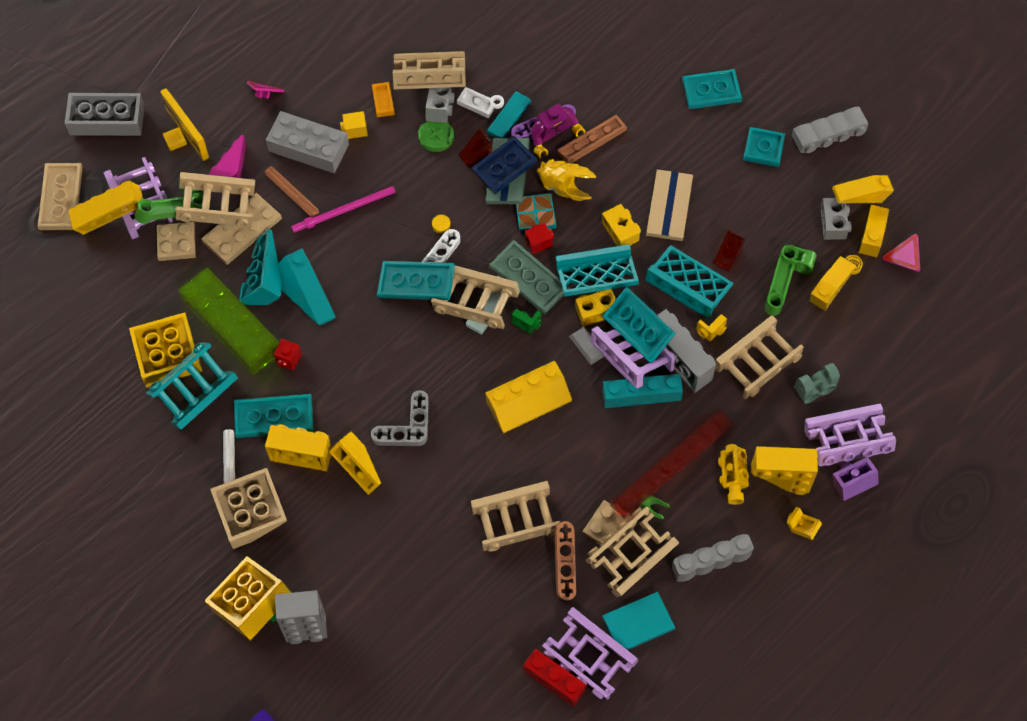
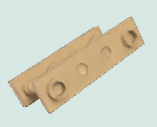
M180 172L179 188L185 190L183 207H177L176 220L251 227L252 214H247L248 196H254L255 180ZM192 190L203 191L202 209L190 208ZM211 192L222 193L221 211L209 210ZM230 194L241 195L239 213L228 212Z
M455 266L451 295L456 284L463 283L467 286L458 304L448 302L449 300L432 298L431 303L434 311L439 314H449L486 324L491 328L504 329L505 325L500 315L508 297H518L520 293L518 283ZM474 288L484 289L475 309L465 307ZM491 292L501 293L493 314L484 312L483 309Z
M773 315L715 360V369L718 372L728 369L745 387L744 399H747L749 396H755L760 391V387L790 363H796L802 357L804 348L802 345L793 349L775 331L777 319ZM766 335L770 336L788 354L781 361L761 342L762 338ZM752 346L756 347L774 365L767 372L747 353L748 349ZM737 358H742L760 377L751 383L733 364V361Z
M548 481L471 501L473 515L478 514L481 516L487 540L482 541L483 551H496L501 546L543 535H555V527L560 521L553 522L546 502V497L550 493ZM528 500H538L544 525L533 527L526 504ZM509 505H519L526 530L514 532L507 509ZM490 510H500L507 535L494 536L488 515Z

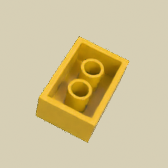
M282 424L277 426L271 425L265 444L270 461L327 471L331 458L329 451L332 449L329 435L324 432L316 431L313 433L303 428L291 429Z

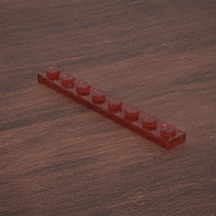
M719 410L617 496L610 506L625 519L728 431L734 422Z

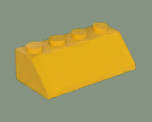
M555 361L485 393L486 403L503 434L572 402L564 376Z

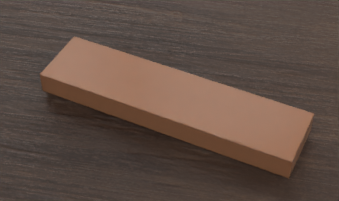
M616 114L557 150V153L565 163H573L625 132L627 126Z

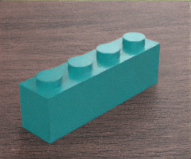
M672 374L643 377V386L637 389L627 379L603 381L602 392L605 408L681 401L683 388L681 375Z

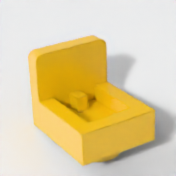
M721 314L710 326L699 320L696 327L697 333L702 338H706L711 342L717 335H722L726 330L727 318Z
M795 507L787 519V524L792 533L813 540L822 525L819 519L803 514L798 507Z

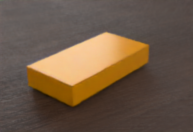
M389 82L372 84L377 118L395 115Z

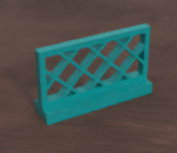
M629 244L556 256L557 274H559L564 297L639 285ZM629 263L626 268L620 266V264ZM610 266V268L607 271L601 268ZM592 269L589 274L582 271ZM614 269L621 271L618 276L611 272ZM573 272V274L570 277L564 274ZM596 272L603 274L600 279L594 277L593 275ZM625 274H628L632 276L633 279L626 280L623 279V276ZM577 275L584 277V279L581 282L575 280L574 278ZM609 277L614 281L607 283L604 280ZM588 280L595 282L592 286H588L585 283ZM570 283L577 286L573 289H567Z
M672 245L668 247L654 265L650 266L645 281L707 319L733 286V282ZM673 253L678 257V260L669 261L668 255ZM680 264L681 271H672L671 265ZM684 264H691L694 269L685 270ZM667 266L669 272H663L658 267ZM706 273L710 279L701 280L699 274ZM695 274L697 280L688 281L687 275ZM683 275L684 281L679 282L674 279V276ZM715 283H722L726 287L724 289H716ZM702 284H711L713 290H704ZM690 285H699L700 291L692 290ZM714 294L716 300L712 302L705 295Z

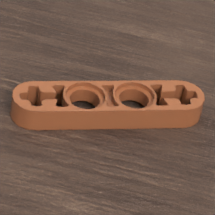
M568 521L560 522L555 527L556 593L559 599L564 601L571 600L576 595L574 526ZM563 525H565L566 529H569V533H566V539H570V542L560 543L559 539H564L563 532H560ZM563 545H567L570 548V554L567 557L562 556L560 553V548ZM564 565L569 566L571 569V574L568 577H564L560 572L561 567ZM571 579V583H567V589L571 590V593L565 597V594L561 592L562 589H565V583H561V580Z

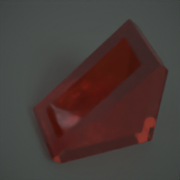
M479 129L458 155L467 167L471 168L492 153V143L484 131Z
M728 230L713 264L730 271L743 251L745 238Z

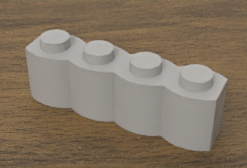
M853 107L844 112L832 114L827 118H821L811 123L800 125L793 129L792 137L800 153H811L817 147H829L833 142H843L850 136L863 135L867 130L868 122L860 107Z
M738 535L730 541L718 542L711 548L704 547L696 550L693 554L678 556L673 561L672 571L676 581H688L695 575L708 574L714 568L721 569L729 566L732 562L747 560L752 555L754 546L749 535Z

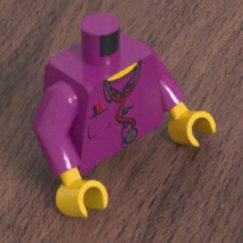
M556 104L537 116L531 128V135L536 146L534 154L541 158V153L546 156L548 155V150L541 144L569 129L571 126H573L572 132L576 137H579L578 132L580 130L585 133V129L578 124L579 121L572 109Z

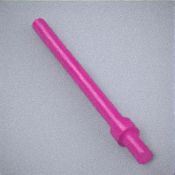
M391 186L316 217L305 218L303 222L291 226V229L295 233L305 228H313L315 224L394 194L395 189Z

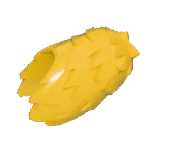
M554 159L546 163L541 162V167L537 169V172L545 189L553 190L559 196L576 201L592 198L588 193L579 190L574 183L575 177L596 178L595 174L588 168L578 164L565 163V161H554Z

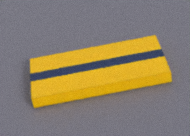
M166 88L161 90L160 93L166 111L177 126L180 127V130L201 159L205 161L209 158L203 137Z

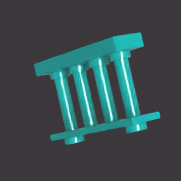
M200 342L195 345L190 355L162 380L154 382L146 393L149 397L155 398L158 396L174 414V419L171 423L177 429L182 430L238 379L234 372H223L207 353V350L212 347L210 343ZM200 356L217 376V381L213 384H208L192 365ZM185 370L202 387L203 393L199 397H194L178 378ZM171 382L189 402V406L185 410H180L163 391Z

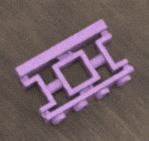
M881 403L805 419L804 432L806 437H808L809 441L819 439L822 447L816 448L819 466H829L844 461L848 462L873 455L887 454L895 451L896 438L893 436V433L882 434L879 427L885 425V415H883ZM868 424H870L871 428H869V429H864V428H863V425H868ZM857 431L860 439L844 442L841 434ZM833 432L834 436L826 437L825 433ZM875 435L876 440H868L869 436ZM831 444H838V448H830Z
M572 607L568 612V616L563 619L564 623L570 627L558 643L549 637L548 641L542 645L545 649L544 654L551 660L558 659L561 662L559 666L569 673L571 671L577 675L576 678L586 685H590L593 688L592 693L599 699L605 697L608 700L615 691L608 684L609 680L620 667L629 673L631 668L637 664L638 658ZM575 620L595 637L592 639L586 634L580 642L571 636L577 629V626L572 621ZM566 642L571 645L574 650L568 657L574 662L573 665L551 647L554 645L560 650ZM587 642L602 652L591 668H588L576 658V655ZM606 645L627 663L623 664L618 660L611 668L604 662L610 654L604 646ZM599 668L607 674L600 682L607 689L604 691L583 673L586 671L592 676Z

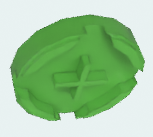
M428 121L420 126L418 139L421 146L426 150L441 152L452 144L454 131L448 122Z

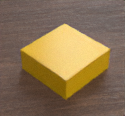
M180 127L163 133L170 151L187 145Z

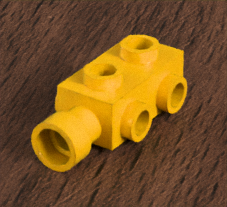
M735 444L726 445V450L720 451L721 457L718 459V464L722 468V476H720L719 480L723 488L729 490L728 503L737 505L744 502V494L741 492V489L749 487L747 454L745 449L737 447Z

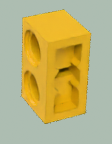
M612 289L597 291L591 295H582L575 300V309L583 327L605 320L602 316L616 300ZM602 302H608L609 304L603 305ZM585 307H590L591 310H588V311H587V310H584L583 308H585Z

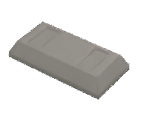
M585 327L569 336L590 365L604 357L591 343V334Z

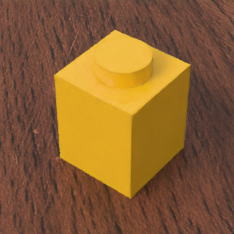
M364 111L342 114L343 122H340L341 131L347 133L348 139L368 136Z

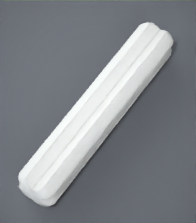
M231 429L223 431L224 484L235 480L234 431Z

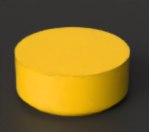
M437 215L432 220V228L438 234H444L451 227L450 219L446 215Z

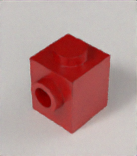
M545 223L541 225L536 224L530 229L525 230V241L532 254L553 246V231L551 228L548 229Z
M283 338L273 354L276 364L290 370L295 369L302 356L299 345Z

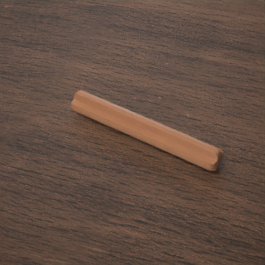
M270 166L265 170L266 176L310 217L313 218L319 214L318 208L275 168Z

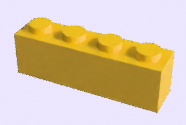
M125 181L121 185L108 189L105 193L94 196L90 200L79 203L74 208L69 209L72 229L84 235L135 211L138 202L143 199L140 186L132 181Z

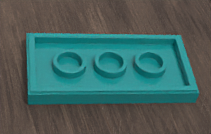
M383 261L377 296L378 298L431 300L435 298L450 300L455 264Z
M627 287L602 316L651 363L676 335V332Z
M301 394L234 400L235 437L268 436L270 426H277L278 424L285 425L291 429L303 428L308 432H314L312 395Z

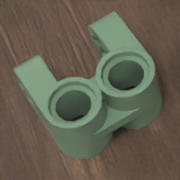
M834 363L823 366L821 371L815 373L812 377L804 375L798 378L794 388L804 404L810 403L819 396L827 395L836 389L840 378L839 371Z

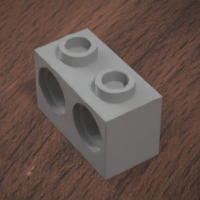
M452 87L429 88L425 108L426 121L447 123L448 116H452L453 106L451 103L454 104L455 93H452Z
M823 198L821 204L824 240L846 239L848 232H851V221H848L847 217L850 213L849 205L838 203L837 198Z

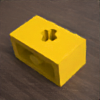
M622 204L602 213L601 223L617 246L632 245L639 241L641 229L637 223L632 221L629 210L624 209Z

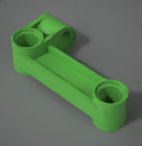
M182 189L183 197L155 201L148 199L140 200L135 212L136 221L146 224L151 220L176 217L177 207H183L185 189ZM192 190L190 208L202 209L203 191Z
M785 245L782 248L764 306L765 312L768 315L776 316L781 312L793 270L802 274L812 273L817 257L815 252L793 245Z

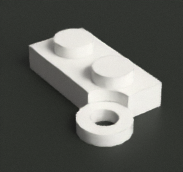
M465 87L457 99V104L489 118L494 109L503 107L504 99L499 95L489 98ZM499 100L500 103L495 104L494 101Z

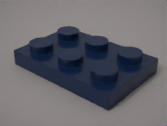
M513 136L473 166L472 171L495 195L538 161Z

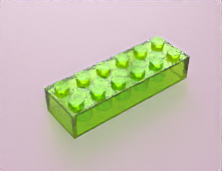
M208 267L178 289L181 300L252 375L274 359L273 354L280 342Z

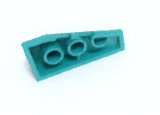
M270 229L257 237L251 255L254 260L250 267L247 268L246 274H248L246 283H242L240 289L239 304L269 305L281 296L282 281L273 233Z
M303 249L286 255L278 263L282 281L281 292H284L294 304L296 303L318 326L335 319L336 316Z

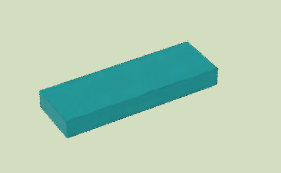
M516 91L488 128L487 133L495 138H506L530 105L531 99Z

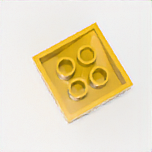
M186 313L129 328L141 377L146 388L150 387L154 382L162 380L193 352L192 349L195 346ZM198 358L192 365L198 372H202ZM185 370L178 376V378L189 376L191 374L187 370Z
M756 446L750 466V473L788 492L804 495L810 492L818 472L817 449Z
M247 556L209 595L205 602L219 617L251 640L275 615V594L291 593V591L280 579Z

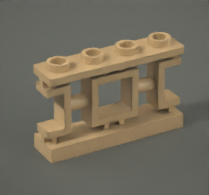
M465 52L394 54V89L466 87Z
M648 507L636 509L631 514L633 518L630 521L624 520L616 527L618 531L614 535L610 533L602 540L604 544L601 547L595 546L587 553L589 557L585 561L590 563L593 569L602 564L614 577L607 585L612 589L611 592L616 597L622 596L679 544L677 539L671 537L668 531L659 536L647 523L654 517L649 512L650 509ZM644 516V519L639 524L645 532L640 537L634 530H631L628 534L625 533L637 520ZM630 537L643 551L632 563L618 549ZM652 538L658 545L664 540L665 543L647 559L646 556L651 550L645 542ZM613 542L616 543L610 550L617 558L611 563L605 556H602L599 560L595 559ZM621 564L628 571L636 566L637 569L618 585L617 582L623 577L616 569Z

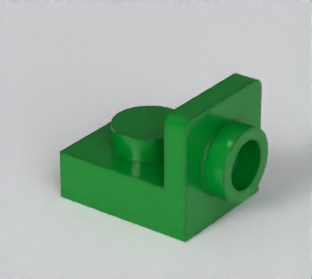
M516 309L512 314V323L531 334L534 329L537 330L542 324L541 312L537 311L533 318H531L528 313Z

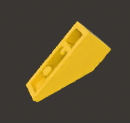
M872 175L832 187L838 203H882L894 191L888 175Z
M875 205L870 206L859 253L877 258L886 228L889 209Z
M840 256L812 291L810 302L826 311L855 270L856 265Z
M352 431L329 451L368 495L381 484L365 446Z

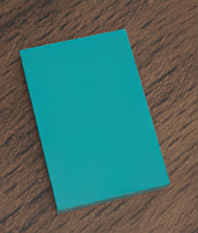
M735 69L682 76L689 109L742 102Z
M658 592L602 615L611 637L626 650L675 630V626Z

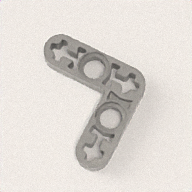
M419 390L412 394L410 426H376L371 431L373 443L379 446H421L425 444L428 439L429 399L427 393ZM418 397L423 399L421 402L422 408H418ZM417 414H422L425 419L422 422H416L414 417ZM378 432H382L383 436L381 439H377ZM388 432H390L391 440H388ZM396 432H403L405 436L401 440H396L394 434ZM407 432H410V435H411V436H410V439H411V440H408V433H407ZM420 432V439H416L417 433Z

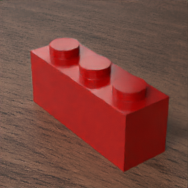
M537 649L533 651L523 665V672L572 707L576 705L586 691L585 683Z

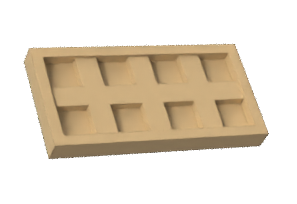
M257 193L248 199L247 214H252L251 227L218 224L202 238V242L226 265L252 245L258 236L272 228L282 219L281 214ZM240 207L237 208L234 212L239 213Z

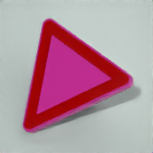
M247 81V84L256 90L255 96L259 98L264 97L268 99L270 91L284 92V89Z
M914 234L883 256V260L919 272L921 268L918 235Z

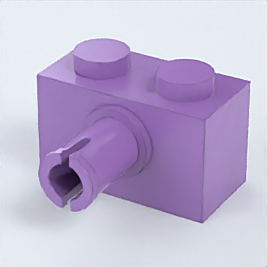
M868 457L854 464H851L850 461L836 463L841 470L833 473V484L843 501L879 484L878 470Z

